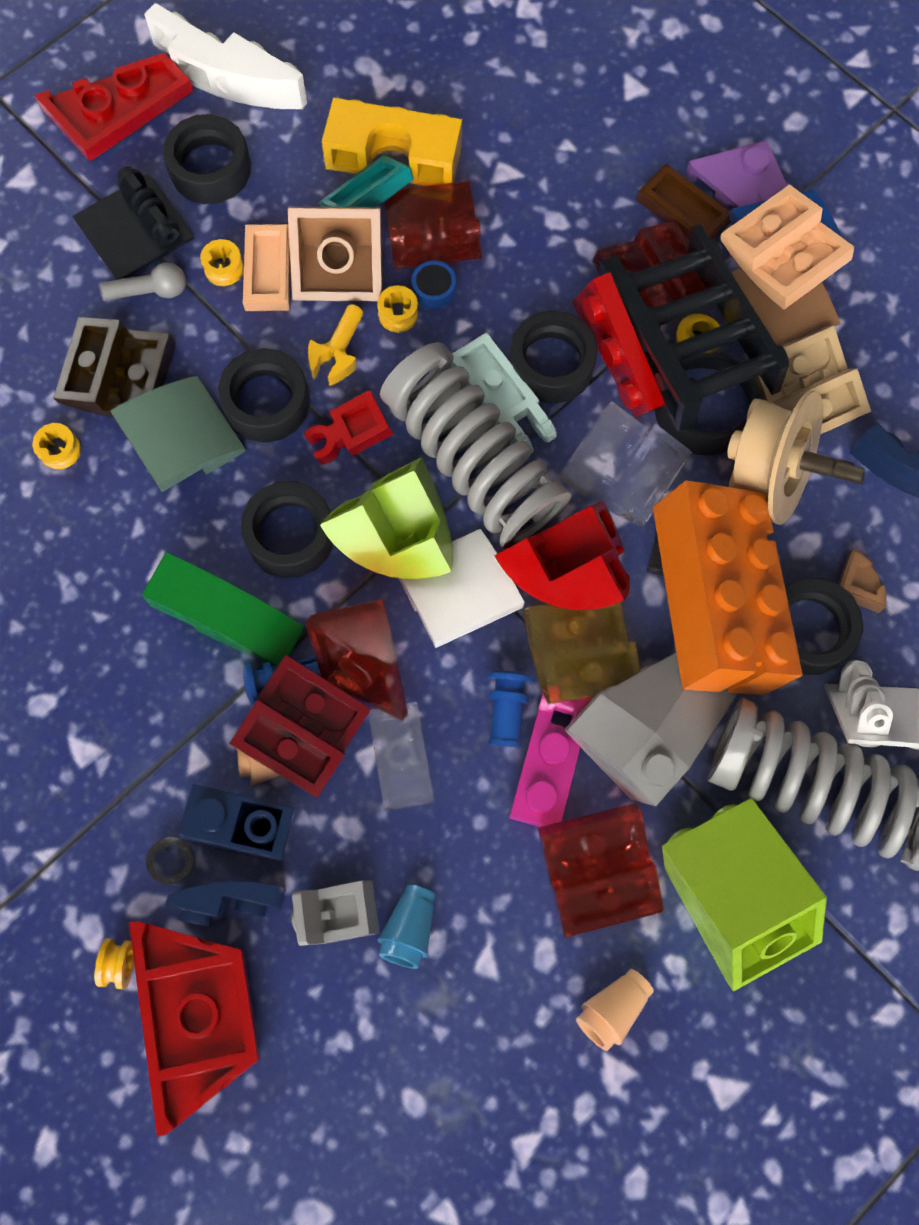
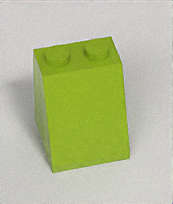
M752 798L739 805L730 804L724 806L713 815L711 820L694 829L684 828L679 830L669 838L666 844L662 845L665 871L733 992L822 943L827 897Z

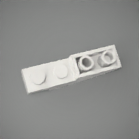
M154 3L144 14L154 45L170 55L171 60L190 79L191 85L215 96L257 107L303 109L307 104L303 74L293 64L282 62L267 53L257 42H249L233 32L222 44L214 34L210 32L204 33L188 23L181 14L177 12L171 13L157 3Z

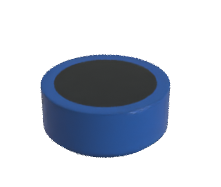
M427 261L420 264L412 274V291L421 305L428 308H440L449 304L456 293V275L453 269L446 263Z

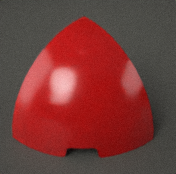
M604 500L590 505L554 526L494 555L501 568L521 589L536 599L556 607L572 610L601 609L624 601L629 594L630 575L625 571L618 558L624 552L623 544Z

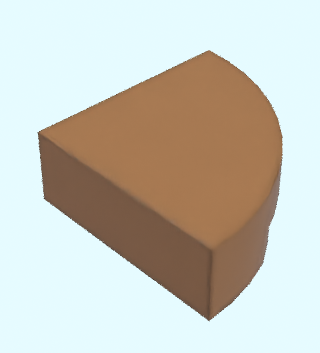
M852 549L847 555L837 584L841 585L854 597L857 605L880 613L886 604L885 585H882L877 572L871 566L873 564L871 560L861 552Z

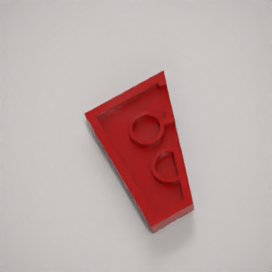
M161 53L115 68L111 77L89 83L88 78L72 82L74 89L52 96L50 91L47 90L34 96L39 107L91 162L192 93L193 88L190 79L165 53Z
M609 272L593 279L575 297L572 304L580 319L594 333L598 351L618 386L622 403L628 410L632 411L635 418H638L665 405V402L611 273Z

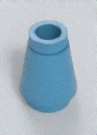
M406 885L404 894L399 899L377 940L381 944L378 953L379 957L399 966L412 969L419 968L421 958L428 957L435 893L423 887Z

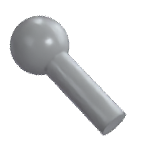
M165 262L157 265L149 275L99 283V289L103 301L154 292L163 298H173L184 291L186 277L179 266Z

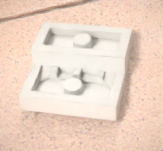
M481 529L452 541L453 567L451 572L423 579L399 578L435 648L522 609L524 606V600L515 583L501 568L494 556L497 554Z

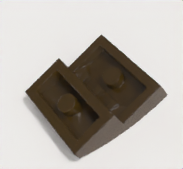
M78 317L53 399L57 403L76 409L113 417L110 410L137 396L164 386L176 342L169 333L127 330L120 320Z

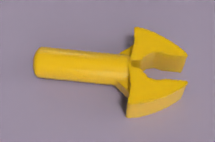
M354 304L347 306L329 342L321 345L312 340L309 341L308 361L314 380L320 371V366L324 362L330 361L332 357L335 359V365L328 375L329 386L341 382L357 368L356 357L347 355L345 350L363 316V310L359 306Z

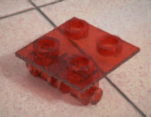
M470 181L404 188L384 201L394 269L418 267L427 261L454 263L482 259L479 241L481 236L479 218L475 217Z

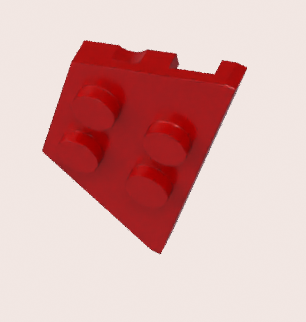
M134 921L129 922L156 1134L157 1137L173 1131L261 1059L245 951L148 923Z

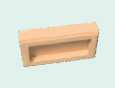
M288 224L245 225L243 306L245 311H290L291 265Z

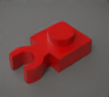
M370 390L329 411L334 421L333 424L329 426L315 425L304 433L306 440L311 445L321 440H326L324 448L313 453L320 465L334 461L340 449L345 446L350 454L354 456L394 435Z

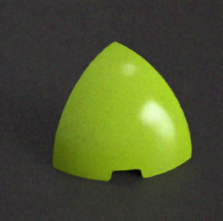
M422 457L372 483L371 489L356 498L342 503L320 524L328 538L343 554L373 572L401 579H423L440 576L452 571L453 548L447 519L433 480Z

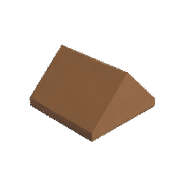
M288 206L292 301H378V297L383 289L384 243L381 208Z

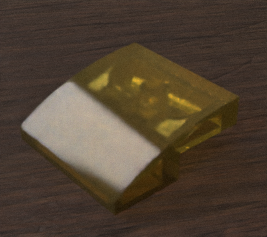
M621 602L593 610H572L550 604L523 609L534 666L547 704L593 698L604 689L616 686L631 678L640 670L636 642H628Z

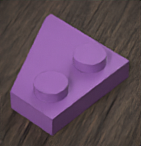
M767 140L689 161L686 171L688 177L693 182L700 178L716 192L714 199L728 210L768 200L787 186Z

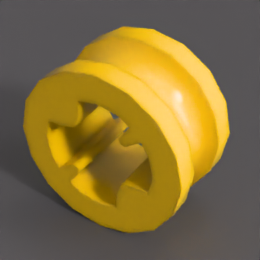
M224 239L213 240L206 244L201 251V264L204 268L205 276L211 283L217 286H229L236 283L243 275L244 266L240 251L233 242ZM219 258H222L223 262H225L226 258H229L230 265L222 268V264H219V267L216 268L214 262Z
M396 285L388 287L379 295L377 302L378 317L385 329L401 333L408 331L415 325L418 319V301L412 290L405 286ZM393 304H402V315H393Z
M61 423L44 425L33 437L32 446L34 453L45 465L53 469L70 467L80 456V441L67 426ZM56 438H61L65 442L66 447H59L62 452L53 455L47 449V446L49 444L54 446L55 444L52 441Z
M105 938L99 948L96 959L95 984L97 987H106L110 982H113L116 989H126L134 969L131 941L125 940L122 945H117L115 939Z

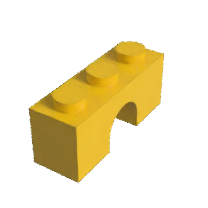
M333 97L322 138L325 168L358 174L369 166L380 153L397 151L409 158V168L414 178L410 184L452 191L462 149V119L452 118L444 114L434 115L410 111L402 107H387L364 103L360 100H345Z

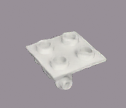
M851 660L845 664L841 672L839 684L825 683V690L848 743L858 744L863 747L885 745L903 746L919 750V689L879 686L878 682L872 678L870 666L866 662Z

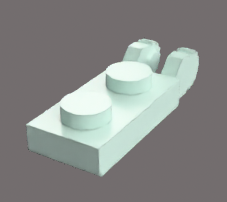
M484 333L452 353L454 359L451 368L462 366L469 373V381L466 386L479 385L484 390L485 397L480 406L493 403L500 409V416L495 425L502 422H510L515 427L516 434L510 443L511 445L518 441H527L532 448L531 453H533L530 439L524 434L517 423L525 416L528 417L532 428L545 443H549L557 437L553 424L539 406V399L519 377L512 364L488 333Z

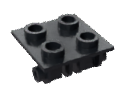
M125 166L118 171V191L72 216L116 280L131 276L195 239L149 174L143 176L138 169H133L131 166Z

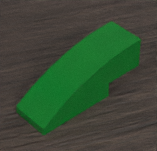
M167 552L163 555L141 594L151 607L194 626L199 633L264 663L270 662L271 666L278 665L285 654L291 657L305 630L302 624L258 598Z

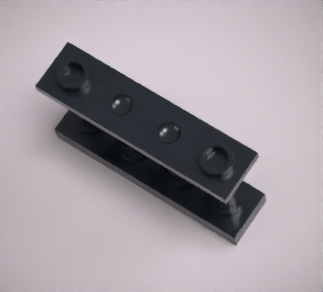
M701 224L692 227L687 254L637 273H633L631 270L626 271L617 255L600 261L599 276L611 273L665 402L663 406L678 432L696 425L703 398L758 376L761 377L771 395L781 391L789 368L787 353L781 344L774 342L725 264L719 244L714 239L710 240ZM692 271H696L706 289L656 308L652 305L646 306L640 295L642 290ZM717 305L727 322L725 325L678 343H674L671 340L667 341L660 330L661 325ZM736 340L739 341L749 357L747 361L698 380L694 377L689 378L681 365V362Z

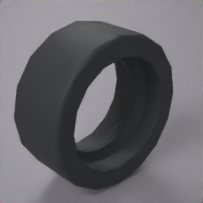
M214 114L191 116L180 121L171 129L163 144L164 162L170 179L176 190L188 200L201 204L221 203L235 197L246 186L251 174L250 156L246 140L239 127L229 119ZM204 145H219L228 148L233 153L231 161L223 169L211 174H196L187 171L182 166L185 157L189 153Z
M549 310L535 313L522 321L512 337L509 362L523 382L533 391L539 402L556 404L570 401L584 392L593 377L598 347L594 333L583 320L568 312ZM540 339H562L573 345L579 353V366L567 376L556 378L543 376L528 365L526 360L527 348Z
M268 348L246 351L232 359L221 374L218 393L225 417L235 432L248 440L264 443L283 440L296 432L307 418L310 398L304 372L295 359L282 351ZM264 375L278 376L289 383L292 391L291 400L284 409L274 415L264 417L248 415L242 411L238 404V392L245 383L255 377Z
M296 481L276 482L261 488L248 500L241 516V535L252 560L265 572L281 578L300 577L315 571L328 558L334 545L320 526L321 522L331 513L325 499L312 487ZM284 506H299L307 509L316 521V535L308 547L294 554L279 555L270 551L264 545L260 536L261 524L272 511Z
M802 578L788 584L785 590L789 608L792 604L801 600L814 601L827 608L839 625L840 635L837 643L831 650L821 654H812L797 646L802 674L821 675L835 669L859 646L864 630L862 612L854 597L841 585L824 578Z

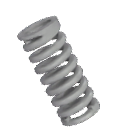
M444 343L428 344L407 356L393 369L382 385L380 399L390 407L391 412L398 420L405 421L407 432L414 439L421 440V447L424 453L431 458H436L437 469L444 476L452 477L453 488L460 495L467 496L468 507L476 514H483V522L486 529L491 533H501L500 546L505 550L543 531L566 508L572 495L559 480L550 481L546 476L548 468L543 460L532 461L519 469L529 458L532 452L531 446L527 441H518L508 446L516 434L515 427L510 422H502L495 425L500 416V409L493 403L480 406L485 397L484 390L479 385L466 386L469 381L468 371L462 366L451 368L454 356ZM430 371V373H429L421 382L418 383V381H419L426 373H428V372ZM432 416L427 424H422L423 419ZM450 432L443 442H438L440 436ZM467 449L460 460L453 461L455 454ZM486 465L476 478L469 479L471 472ZM508 477H510L498 489L495 495L485 498L486 493L489 489L495 487L496 485L500 484ZM537 485L538 489L526 498L513 513L501 516L507 506L525 496ZM534 520L532 525L518 533V530L525 523Z
M745 697L740 698L723 729L707 773L708 782L729 791L735 790L750 758L766 736L761 760L748 791L749 798H752L754 802H760L769 788L777 766L792 746L787 773L774 800V809L780 813H786L790 810L797 796L805 772L819 755L815 778L805 796L799 814L800 820L803 823L813 824L823 809L833 779L845 765L843 784L832 803L825 823L827 833L835 836L840 835L847 826L854 811L860 788L872 775L871 791L857 815L851 834L853 844L859 847L867 846L873 839L882 820L889 794L899 785L898 800L891 809L878 839V853L884 858H893L905 841L900 862L905 863L912 870L919 871V779H917L915 772L910 767L895 765L890 768L887 759L880 754H869L863 757L862 750L856 744L844 743L837 747L835 738L828 732H818L811 737L810 729L802 721H793L785 727L784 718L776 710L766 711L757 719L758 707H756L754 702Z

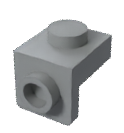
M362 880L319 890H301L292 893L293 910L291 919L297 934V942L300 946L327 944L380 934L372 880Z

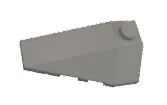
M677 653L654 665H648L622 683L610 686L597 693L564 729L631 800L652 806H657L688 771L737 695L736 693H728L727 689L721 692L682 690Z

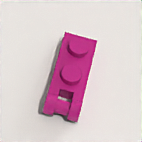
M545 683L509 818L558 832L580 746L564 730L566 727L551 724L550 722L553 711L572 715V721L592 700L593 696L581 692L578 693V696L559 692V686Z

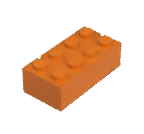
M685 480L653 506L682 690L721 692L727 689L728 693L766 695L803 676L776 541L767 539V536L774 531L771 518L769 517L766 493Z

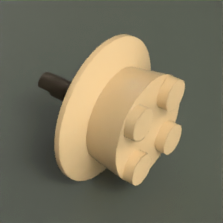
M816 391L806 392L800 398L793 411L755 398L750 404L744 430H736L728 445V458L735 460L729 487L766 493L769 517L775 524L781 525L785 523L793 514L811 472L828 477L832 475L833 478L861 485L864 483L865 468L855 466L854 462L836 460L834 457L817 453L822 428L823 403L821 395Z

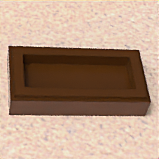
M667 164L638 191L636 201L689 241L693 226L701 224L710 240H715L731 223L727 208Z

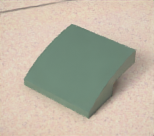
M198 376L158 387L110 410L161 492L201 469L207 475L246 452L244 446Z

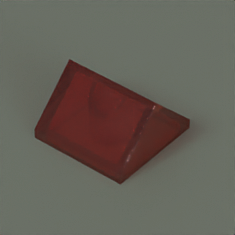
M383 599L311 615L305 623L321 676L352 696L403 721L408 715Z

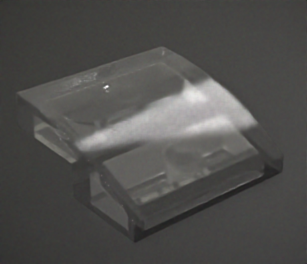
M611 401L603 408L558 478L595 503L604 500L610 512L642 527L652 515L653 506L661 501L692 451L657 424L647 428Z

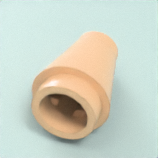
M630 969L625 975H622L581 1005L583 1012L576 1018V1021L590 1040L601 1049L608 1051L614 1043L617 1045L622 1044L654 990L640 973Z

